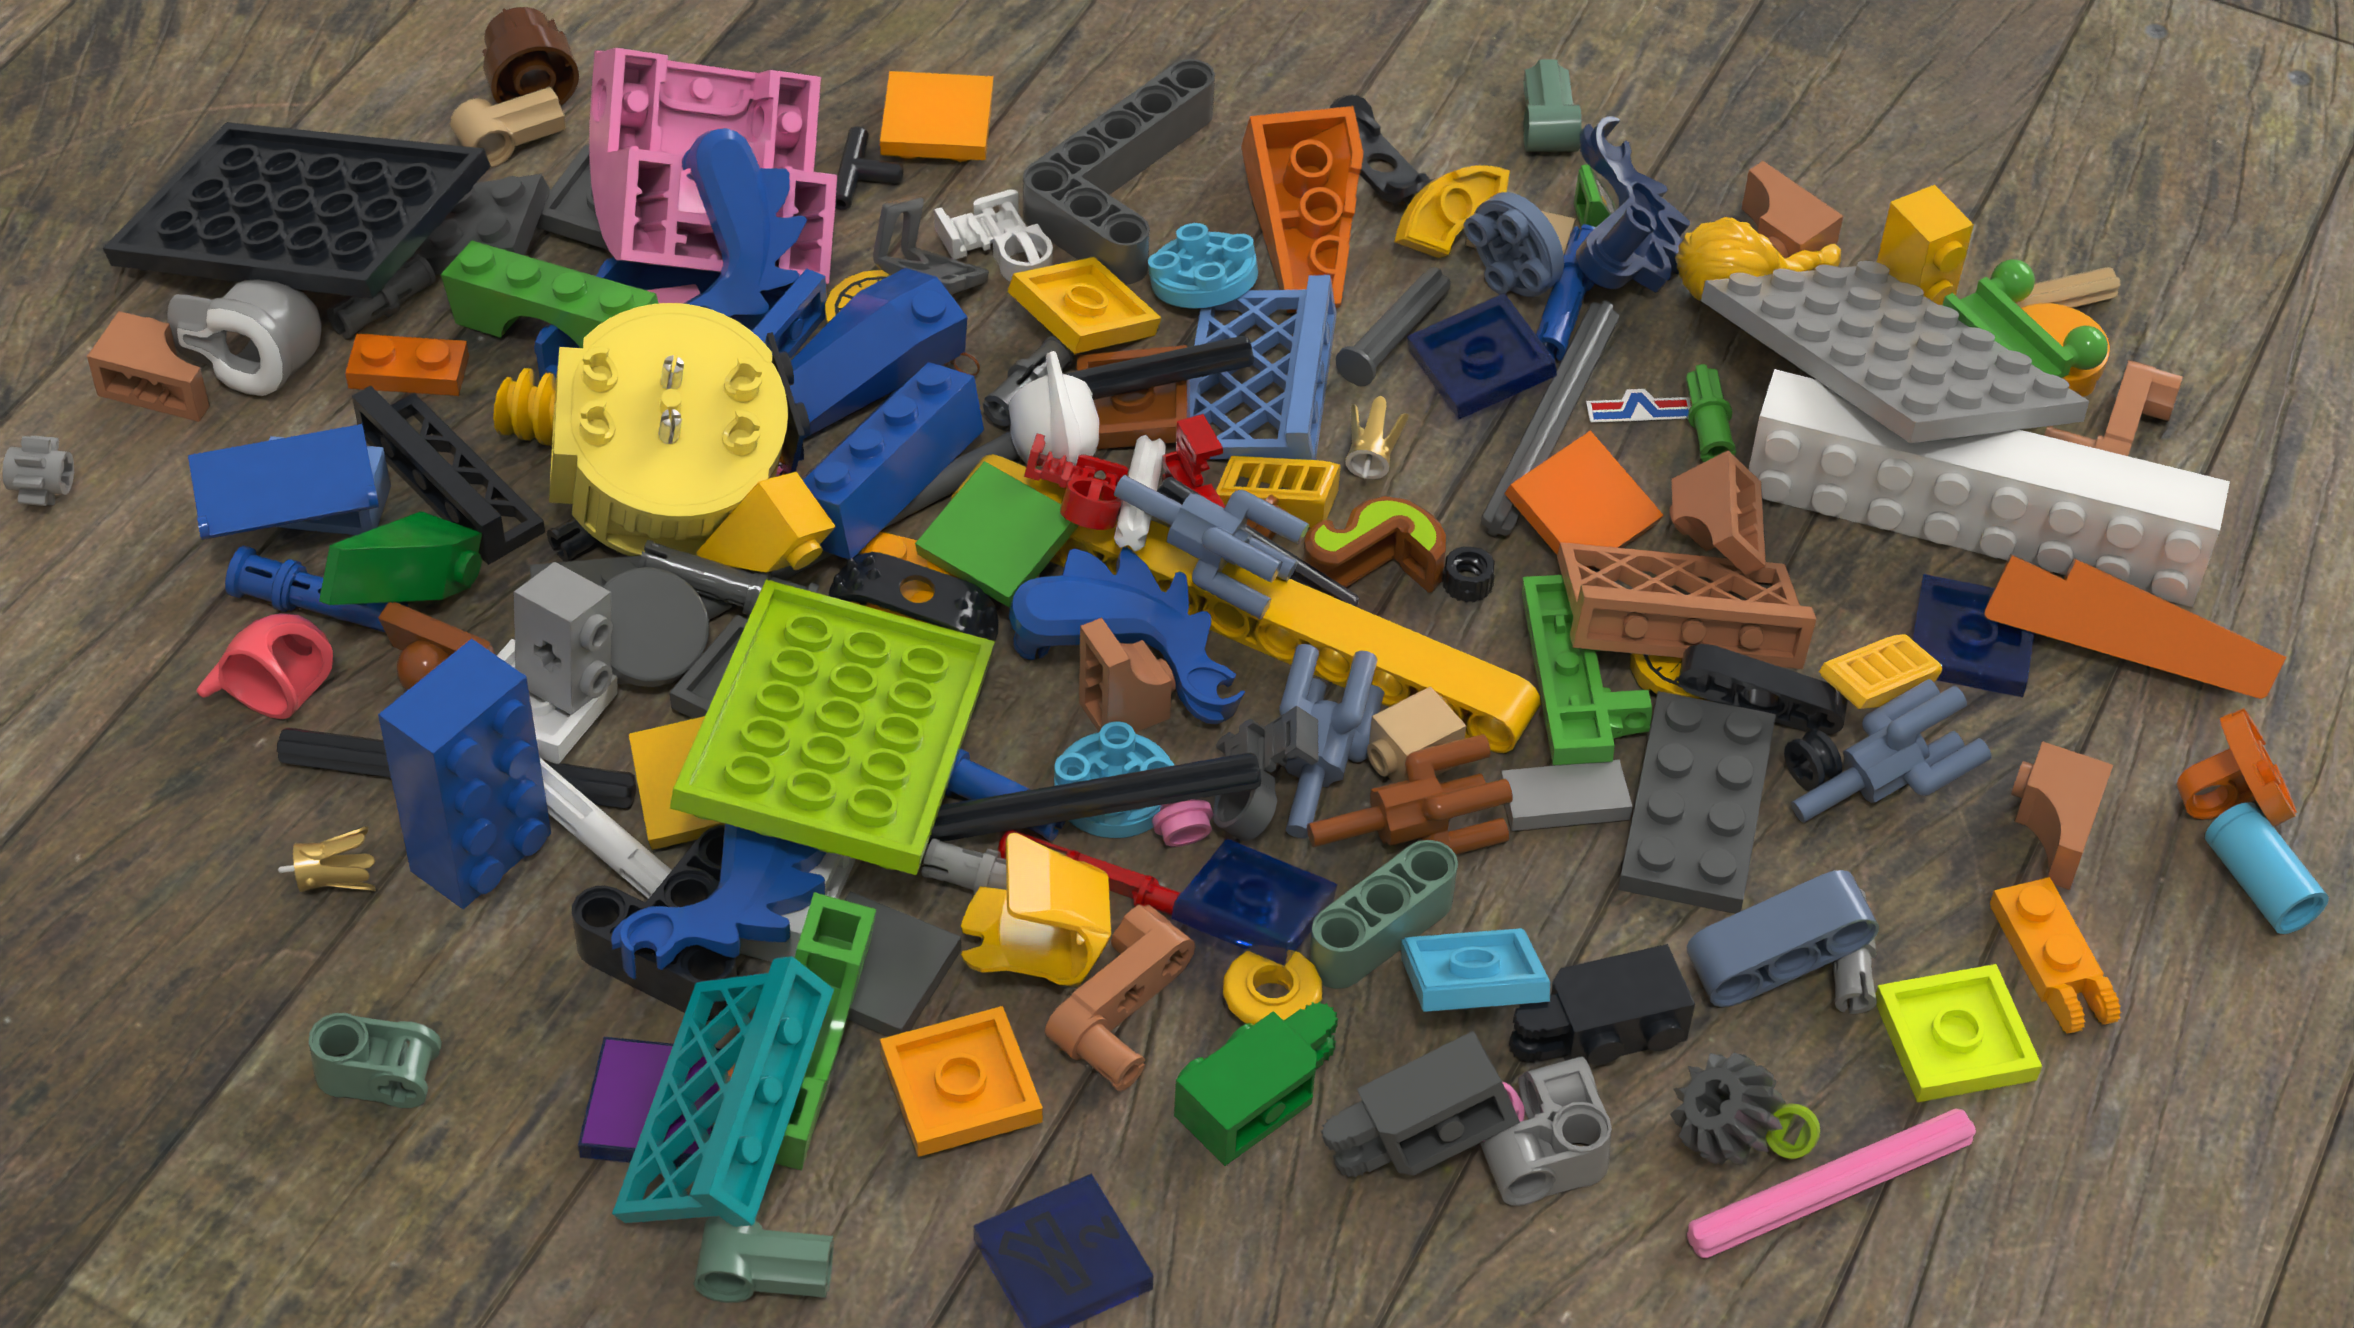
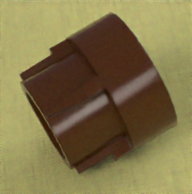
M515 7L508 10L502 9L503 12L495 16L485 30L484 41L486 49L482 50L484 55L483 69L494 100L499 104L551 87L558 97L560 106H562L573 95L579 82V70L565 33L558 31L554 19L548 20L542 12L534 8Z

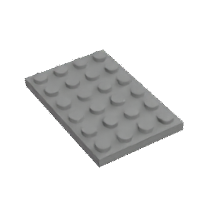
M1860 261L1857 263V266L1843 268L1832 265H1818L1815 270L1801 272L1790 269H1776L1773 271V274L1759 277L1747 273H1733L1727 279L1705 281L1701 298L1703 303L1908 443L2084 422L2089 400L2071 390L2069 383L2065 379L2046 374L2032 365V360L2027 355L2008 350L1994 341L1995 336L1991 332L1969 327L1958 320L1959 313L1956 310L1938 305L1923 296L1924 291L1920 287L1909 283H1902L1889 275V268L1883 264L1873 261Z

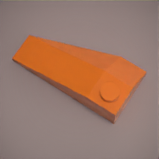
M1354 106L1250 116L1241 149L1250 194L1279 289L1307 290L1309 275H1331L1335 308H1340L1350 247L1349 240L1357 200V186L1363 160V149ZM1286 309V312L1294 313L1297 312V309Z

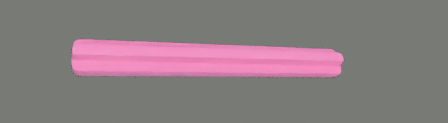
M1950 1110L1691 1221L1686 1233L1689 1244L1693 1247L1697 1256L1709 1258L1964 1148L1972 1143L1973 1135L1976 1133L1975 1126L1969 1120L1964 1110Z

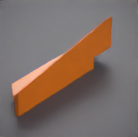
M2010 554L1985 609V616L1989 620L2259 699H2263L2268 695L2287 658L2076 558L2073 559L2063 579Z

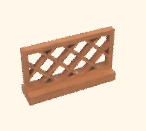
M1560 542L1557 559L1573 614L1570 630L1573 648L1683 658V653L1688 647L1697 644H1709L1779 667L1803 669L1816 617L1812 607L1800 606L1785 564L1766 562V567L1746 576L1728 558ZM1586 566H1594L1600 569V571L1595 572ZM1641 571L1651 572L1657 576L1653 578ZM1699 577H1707L1714 582L1709 583ZM1620 580L1633 587V589H1626L1615 583V581ZM1755 582L1771 583L1773 586L1766 589ZM1676 585L1691 594L1684 595L1671 587ZM1733 591L1747 600H1740L1727 592Z

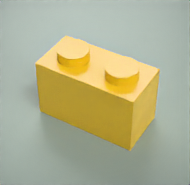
M1936 185L1891 201L1877 263L1888 267L1890 270L1889 275L1902 283H1909L1920 287L1924 291L1923 296L1938 305H1942L1945 296L1951 293L1957 294L1974 224Z

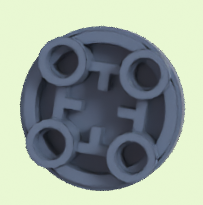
M1510 192L1495 194L1479 205L1475 213L1465 220V234L1476 246L1477 252L1486 266L1484 276L1488 286L1497 294L1504 295L1512 291L1522 296L1536 297L1553 287L1561 279L1564 270V255L1558 235L1541 210L1526 198Z

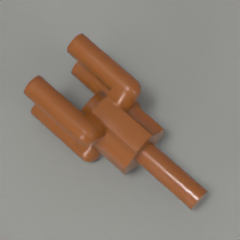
M1481 734L1410 753L1405 760L1408 780L1371 789L1370 808L1308 823L1307 833L1312 847L1377 831L1383 844L1388 843L1391 846L1421 838L1422 841L1434 840L1442 842L1449 846L1457 855L1509 841L1508 827L1503 818L1448 831L1450 818L1511 803L1513 800L1512 790L1506 778L1486 783L1481 773L1439 783L1435 771L1490 757L1489 742L1486 736Z

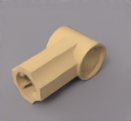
M551 87L496 105H492L487 100L480 98L468 100L454 111L450 126L462 146L484 148L491 165L490 168L497 167L509 159L516 146L566 129L565 117L558 97Z

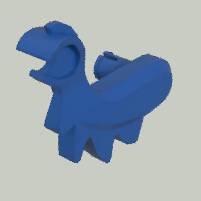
M726 128L707 131L697 137L691 148L684 153L682 169H691V172L686 176L695 181L722 254L723 266L718 279L705 292L683 304L711 309L728 317L732 315H761L769 309L768 303L760 293L761 291L788 285L799 278V273L796 270L781 269L775 266V262L797 242L807 219L801 215L788 218L776 217V213L785 203L790 190V173L787 169L760 168L746 138L737 131Z
M1123 547L1120 551L1116 563V575H1113L1108 567L1093 554L1072 549L1069 550L1061 576L1040 577L1028 580L1019 586L1013 596L1009 612L1012 628L1016 632L1013 638V646L1016 652L1025 659L1034 660L1038 648L1039 658H1043L1049 652L1050 646L1080 645V626L1102 618L1119 643H1136L1144 640L1146 644L1162 653L1172 669L1179 699L1195 718L1209 724L1222 723L1234 715L1245 694V691L1242 690L1237 695L1221 699L1217 694V687L1223 684L1227 687L1231 686L1236 674L1226 666L1217 664L1208 658L1205 645L1212 622L1211 615L1207 611L1188 615L1189 599L1186 574L1181 571L1175 573L1170 588L1163 592L1147 564L1128 547Z
M725 824L721 877L718 888L706 900L685 907L651 906L633 913L621 921L613 930L611 936L612 950L621 947L623 969L629 977L636 979L634 953L641 948H651L656 952L657 968L662 970L674 960L681 950L691 945L697 944L724 956L734 958L740 954L739 938L765 942H787L790 939V922L788 918L781 915L802 910L809 906L814 892L825 895L824 876L809 872L822 862L826 852H822L814 847L777 837L763 836L755 831Z

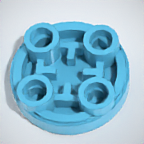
M1201 223L1181 226L1176 232L1177 239L1164 245L1148 259L1150 282L1154 294L1168 304L1183 308H1207L1228 303L1251 289L1258 277L1257 258L1254 241L1251 236L1247 234L1232 235L1223 232H1208L1207 226Z
M1119 721L1109 722L1101 728L1100 732L1088 735L1074 742L1056 759L1054 765V786L1174 766V763L1160 746L1148 738L1135 734L1134 729L1129 724ZM1161 805L1069 820V822L1082 831L1095 836L1106 838L1131 837L1153 828L1152 819L1161 811Z

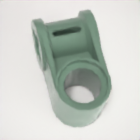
M333 1013L321 1018L314 1024L309 1033V1048L314 1077L318 1087L324 1093L334 1097H349L383 1102L398 1108L418 1107L425 1102L428 1093V1085L425 1081L430 1061L439 1056L442 1045L440 1036L435 1031L415 1022H392L358 1017L348 1013ZM339 1054H348L342 1057H334Z

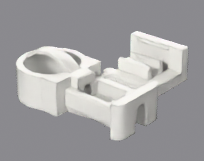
M1006 190L976 199L974 201V215L971 212L950 219L942 207L934 209L935 230L952 259L965 257L968 250L982 247L984 251L991 249L990 244L993 242V257L999 265L1001 275L1008 281H1011L1013 273L1053 265V246L1051 240L1042 232L1038 223L1026 227L1018 214L1019 193L1015 190ZM999 205L998 213H995L993 207ZM1025 252L1029 262L1016 261L1010 258V256Z

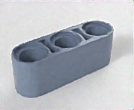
M1844 870L1831 871L1707 926L1689 940L1687 953L1710 1001L1715 1006L1728 1007L1745 1002L1858 951L1876 937L1879 932V925L1853 875Z

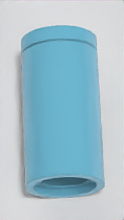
M2245 802L2231 807L2218 816L2208 827L2205 833L2206 842L2277 933L2288 934L2299 930L2316 919L2325 909L2329 900L2328 895L2255 803Z

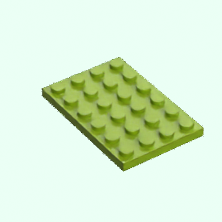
M766 579L675 783L670 809L692 814L701 819L714 820L755 831L763 836L777 837L814 847L822 852L836 853L873 863L885 869L917 875L987 673L995 641Z

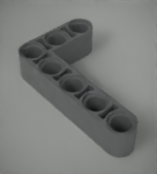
M1185 59L1174 63L1030 164L1023 174V218L1028 226L1038 223L1042 232L1052 243L1077 260L1095 257L1125 285L1142 280L1147 275L1149 268L1150 227L1141 215L1110 196V194L1201 130L1212 120L1215 87L1213 68L1208 63L1197 59Z

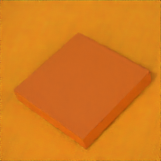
M1591 430L1510 484L1504 493L1556 555L1558 554L1560 542L1624 548L1657 525L1664 516ZM1586 566L1591 570L1595 568L1594 566Z

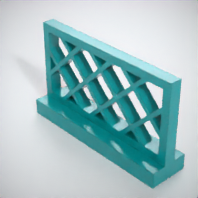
M792 956L774 958L768 973L696 982L612 1215L624 1223L719 1216L733 1227L753 1226L834 991L830 985ZM726 1001L728 1006L706 1025L713 1003ZM755 1008L752 1020H750L748 1013ZM738 1024L741 1031L718 1052L715 1044ZM704 1056L707 1063L685 1083L689 1069ZM735 1065L734 1071L730 1078L727 1071ZM717 1082L720 1090L697 1110L694 1102ZM683 1114L686 1122L664 1142L669 1126ZM715 1122L711 1136H709L707 1129ZM696 1140L699 1149L676 1169L673 1161ZM662 1172L665 1181L643 1200L647 1186ZM694 1182L690 1195L688 1196L686 1188Z

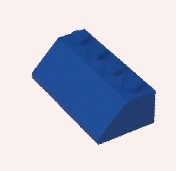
M928 362L894 391L802 478L836 526L820 544L823 551L846 559L854 558L984 431L976 382L973 375Z

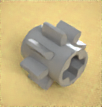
M23 436L21 440L22 448L9 447L5 454L2 471L4 486L8 490L19 491V504L54 505L56 500L55 494L67 495L72 487L74 478L73 456L70 452L58 451L59 438Z

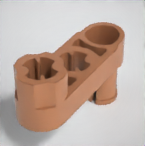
M2129 360L2104 436L2098 435L2097 440L2053 428V426H2047L2044 436L2128 456L2141 414L2169 421L2183 376Z
M1137 905L1123 917L1111 939L1112 947L1120 955L1075 990L1053 1012L1045 1028V1034L1052 1042L1072 1059H1084L1110 1081L1112 1086L1118 1091L1127 1089L1138 1079L1145 1067V1063H1143L1145 1058L1135 1053L1111 1031L1176 979L1189 964L1196 947L1195 942L1150 905Z

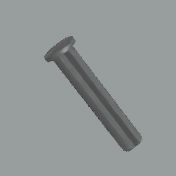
M1430 267L1353 347L1347 346L1336 355V366L1341 375L1347 381L1357 386L1370 384L1376 376V367L1450 289V278L1443 275L1438 267Z

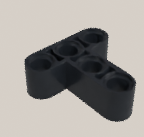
M725 825L714 826L701 834L646 903L607 885L593 886L576 896L572 904V919L577 951L581 959L588 965L683 1013L686 1012L696 982L710 981L705 979L718 980L737 977L735 957H727L696 944L681 950L674 960L662 970L657 968L656 952L653 949L641 948L636 950L634 953L636 979H632L623 969L621 947L612 950L611 944L613 930L621 921L633 913L651 906L685 907L706 900L718 888L721 877ZM714 1002L707 1021H712L727 1007V1002Z

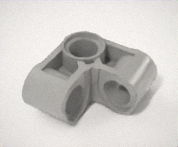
M1582 1056L1524 1072L1518 1078V1084L1528 1120L1520 1121V1123L1480 1143L1503 1201L1514 1206L1531 1204L1546 1196L1596 1184L1607 1174L1610 1159L1612 1130L1610 1118L1607 1116L1600 1100L1593 1074L1585 1058ZM1573 1143H1585L1589 1146L1580 1147L1573 1145Z

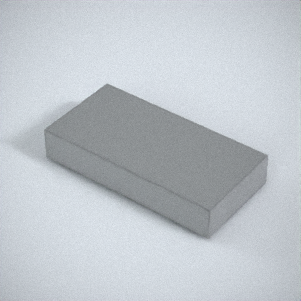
M1620 759L1613 760V762L1567 764L1501 771L1500 780L1505 778L1508 780L1513 795L1512 802L1505 804L1511 831L1630 820L1632 803Z

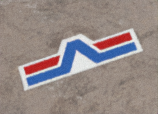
M1627 389L1622 400L1586 401L1590 422L1688 419V410L1691 407L1689 397L1653 398L1645 389Z

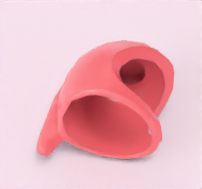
M294 614L270 615L255 620L235 636L219 662L198 686L196 692L202 698H206L223 689L253 711L270 718L287 719L327 679L332 670L333 649L324 632L310 620Z

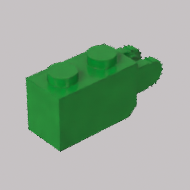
M1319 1001V1003L1312 1002L1311 1005H1306L1304 1010L1299 1009L1285 1020L1273 1011L1254 1025L1252 1023L1244 1024L1230 1036L1226 1045L1206 1059L1203 1057L1196 1058L1183 1068L1175 1083L1174 1116L1224 1166L1228 1165L1312 1104L1315 1070L1323 1065L1324 1060L1329 1061V1057L1333 1056L1335 1050V1035H1332V1033H1336L1338 1025L1337 1012H1334L1333 1007H1329L1328 1003L1321 1004Z

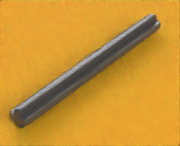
M1606 300L1602 304L1594 302L1585 313L1481 516V524L1488 528L1487 534L1497 537L1498 534L1508 536L1512 533L1521 513L1504 493L1510 484L1550 458L1619 321V314L1612 309L1613 304Z

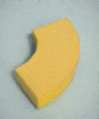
M1487 165L1470 166L1447 173L1431 181L1418 192L1407 206L1397 228L1394 243L1437 258L1449 255L1455 237L1464 228L1465 220L1472 216L1483 202L1495 194L1507 192L1510 170Z

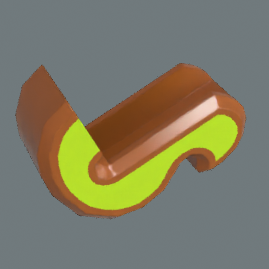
M1382 496L1365 500L1354 508L1344 529L1334 528L1333 522L1329 519L1321 520L1311 527L1305 536L1303 561L1346 588L1394 558L1400 563L1403 571L1427 592H1433L1442 581L1446 552V534L1441 524L1427 510L1408 499Z

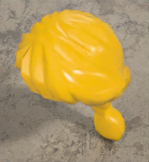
M1724 217L1715 222L1700 224L1692 233H1686L1683 241L1678 245L1679 252L1675 257L1683 285L1694 298L1701 301L1706 280L1727 279L1733 273H1747L1759 277L1771 275L1776 269H1790L1801 272L1815 270L1818 265L1838 267L1841 262V249L1836 244H1831L1823 247L1820 251L1803 250L1788 258H1784L1771 244L1770 240L1763 234L1755 231L1748 222H1739L1734 218Z

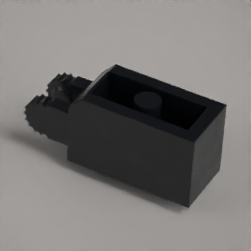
M1668 944L1560 968L1552 983L1550 1002L1520 1004L1519 1008L1515 1009L1512 1023H1514V1029L1516 1030L1512 1031L1509 1040L1510 1052H1513V1057L1519 1058V1061L1524 1060L1526 1063L1528 1061L1535 1063L1536 1059L1543 1061L1563 1056L1564 1060L1567 1061L1583 1056L1588 1064L1604 1065L1616 1060L1620 1056L1649 1049L1652 1051H1664L1674 1047L1679 1042L1687 1041L1695 1002Z

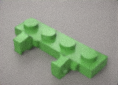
M1562 575L1523 577L1522 598L1553 765L1613 762L1614 738L1650 731L1652 704L1649 690L1611 692L1610 688L1603 687L1596 654L1600 650L1572 647L1570 630L1573 614Z

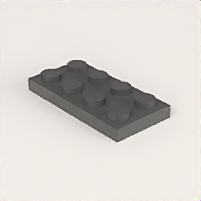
M1658 691L1618 890L1734 914L1741 912L1776 714Z

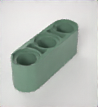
M1434 840L1418 841L1410 845L1323 909L1314 918L1311 930L1309 961L1315 965L1322 980V985L1340 989L1356 984L1400 951L1401 939L1421 935L1446 916L1452 907L1458 868L1456 854L1449 846Z

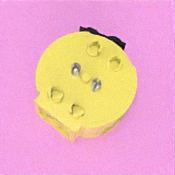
M682 303L644 305L621 312L607 319L585 336L583 349L559 347L554 397L549 503L572 504V516L588 533L606 546L627 556H641L642 551L645 552L644 546L648 539L654 541V543L698 556L696 553L698 549L743 501V498L757 482L776 477L779 458L784 474L796 472L798 461L804 460L803 440L804 437L810 435V423L804 404L802 402L795 403L790 386L794 384V373L788 353L786 351H778L773 332L767 333L764 343L750 329L722 313Z

